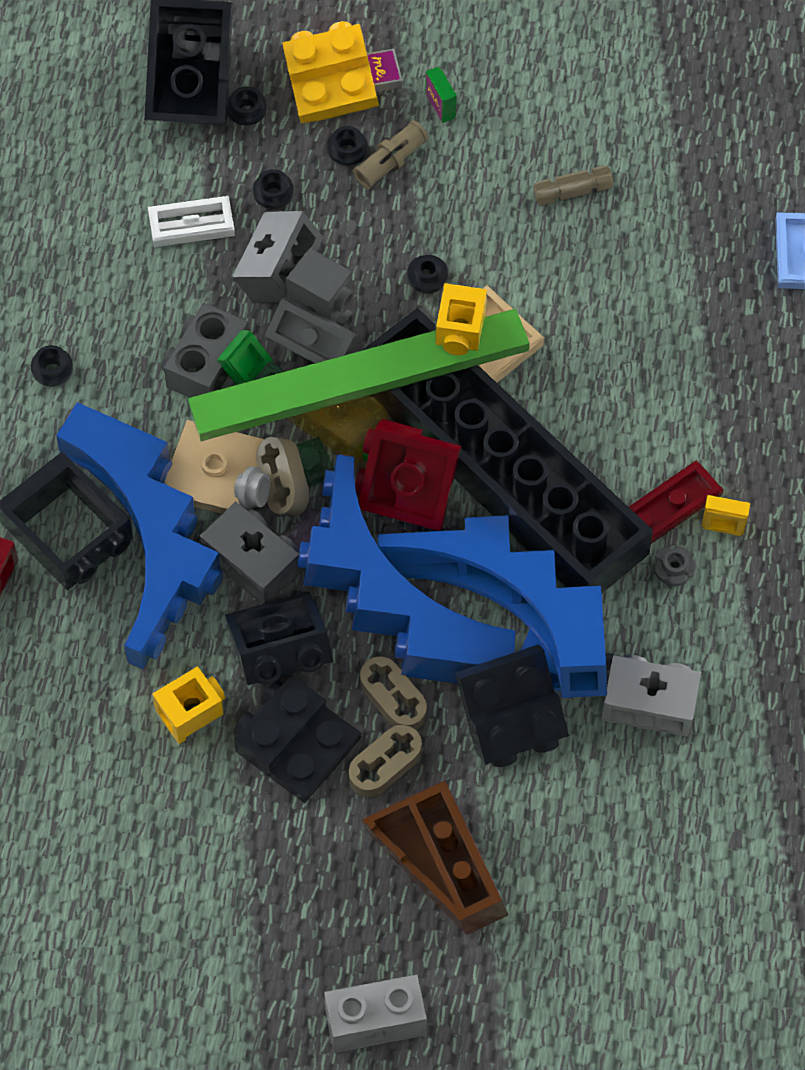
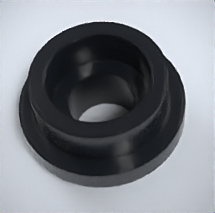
M240 87L228 99V116L237 124L253 125L260 122L266 115V100L253 87ZM243 106H251V107H253V108L247 109V110L241 109Z
M340 127L334 131L328 140V154L338 164H357L367 154V139L355 127ZM345 145H351L354 148L347 150L342 149L341 147Z
M276 169L262 172L253 185L254 199L259 205L268 209L284 207L291 201L294 194L293 183L284 172ZM271 188H276L280 190L277 193L267 192Z
M422 255L412 260L409 264L407 279L415 290L426 294L434 293L442 289L444 283H447L448 267L437 256ZM424 269H431L434 271V273L431 275H425L421 271Z
M44 346L32 358V375L38 383L44 386L61 385L72 375V358L65 350L58 346ZM50 364H57L58 366H60L56 370H45V368Z

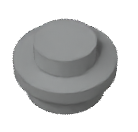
M254 466L248 467L244 473L239 474L235 482L234 494L244 509L261 508L265 505L270 494V476L262 473L260 468Z

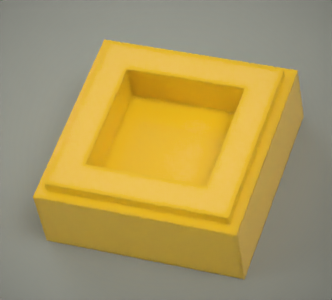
M707 495L701 527L706 530L737 536L744 535L750 503Z

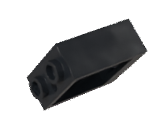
M63 452L59 453L0 500V523L67 591L75 584H83L91 579L101 563L110 556L117 557L128 548L133 538L130 518ZM70 489L108 529L66 563H63L25 523Z

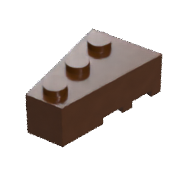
M445 780L362 819L370 836L466 935L508 916L498 890Z

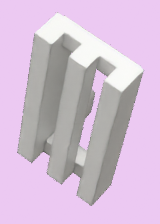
M229 196L148 207L154 247L235 236ZM223 210V214L210 215L203 217H199V215H190ZM190 215L184 216L182 220L158 223V219Z

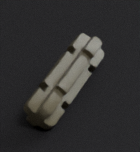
M604 165L591 168L592 173L583 170L555 177V182H551L550 179L534 183L535 199L539 205L554 203V198L557 197L562 201L591 194V189L594 188L597 192L610 189L613 185L611 171L608 166Z

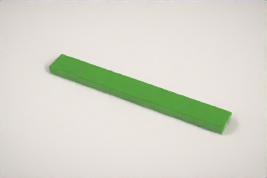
M512 309L485 317L478 351L468 350V353L465 355H452L447 353L443 346L435 345L436 331L194 396L188 398V404L201 442L529 351L530 342L517 310Z

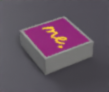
M388 49L367 53L376 92L402 88V77L395 50Z

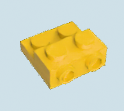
M345 21L337 22L329 28V31L315 35L309 31H300L295 33L290 41L282 43L301 123L320 121L379 106L360 24L352 25Z

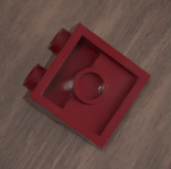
M381 419L374 429H368L363 444V453L369 455L366 469L360 468L355 482L356 493L360 494L358 502L360 509L440 531L445 521L461 446L422 436V429Z

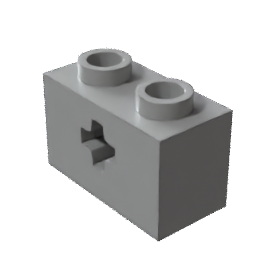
M613 655L607 685V696H605L601 720L689 737L701 672L693 671L690 667L679 663L661 665L648 662L645 658L637 655H625L623 657ZM648 689L656 690V696L648 695Z
M417 975L324 992L325 1010L334 1053L426 1036L427 1018Z

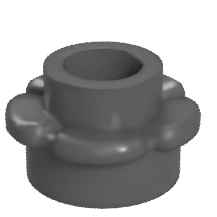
M676 546L673 549L668 547L661 549L655 556L656 564L653 567L655 575L669 586L685 584L689 578L695 575L697 568L695 560L691 559V553L680 546ZM676 562L679 567L673 568L671 563Z

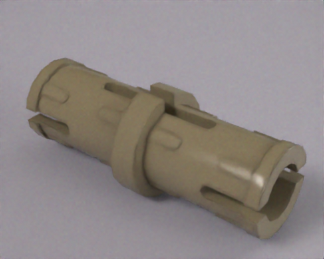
M412 120L407 127L393 138L381 141L377 145V151L352 170L355 179L369 190L393 168L399 170L405 164L404 159L429 140L426 130L420 123ZM398 146H402V148L398 152H396L392 157H390L386 162L380 164V161L384 159L388 154H390L394 149H396Z

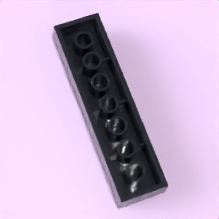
M416 308L363 350L436 331V325ZM479 365L369 395L396 423L422 429V436L461 446L454 479L492 516L508 515L510 533L529 551L554 550L555 577L566 587L601 586L602 594L650 554L653 530Z

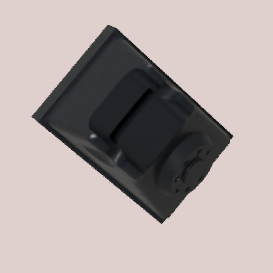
M151 0L144 120L227 125L233 20L232 2Z

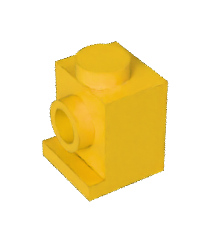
M444 283L436 324L435 345H441L447 353L458 356L467 354L468 350L478 351L486 315L487 289Z
M198 666L152 693L156 713L178 744L184 742L189 735L224 715L222 701L226 697L221 686L213 676L207 679ZM192 703L198 704L186 712L185 708L187 705Z

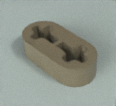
M278 437L265 438L258 447L256 459L258 468L261 469L262 473L268 474L271 480L267 504L270 510L276 514L300 515L305 511L310 496L299 450L292 440Z
M382 656L367 660L360 671V684L364 694L392 727L407 725L418 730L425 723L427 717V703L423 695L406 675H401V669L391 659ZM377 671L380 675L388 672V685L391 690L388 691L380 682L372 685V672ZM399 697L407 707L415 704V717L410 718L407 714L399 717V704L395 699Z
M407 725L393 726L357 755L350 763L348 770L349 784L352 790L359 796L367 798L376 797L410 770L419 761L422 753V740L417 730ZM398 740L400 743H405L407 740L410 741L409 754L399 751L391 759L388 757L394 751L393 741ZM380 763L382 764L377 770V781L375 783L370 779L363 782L360 781V769L364 767L367 771H372Z

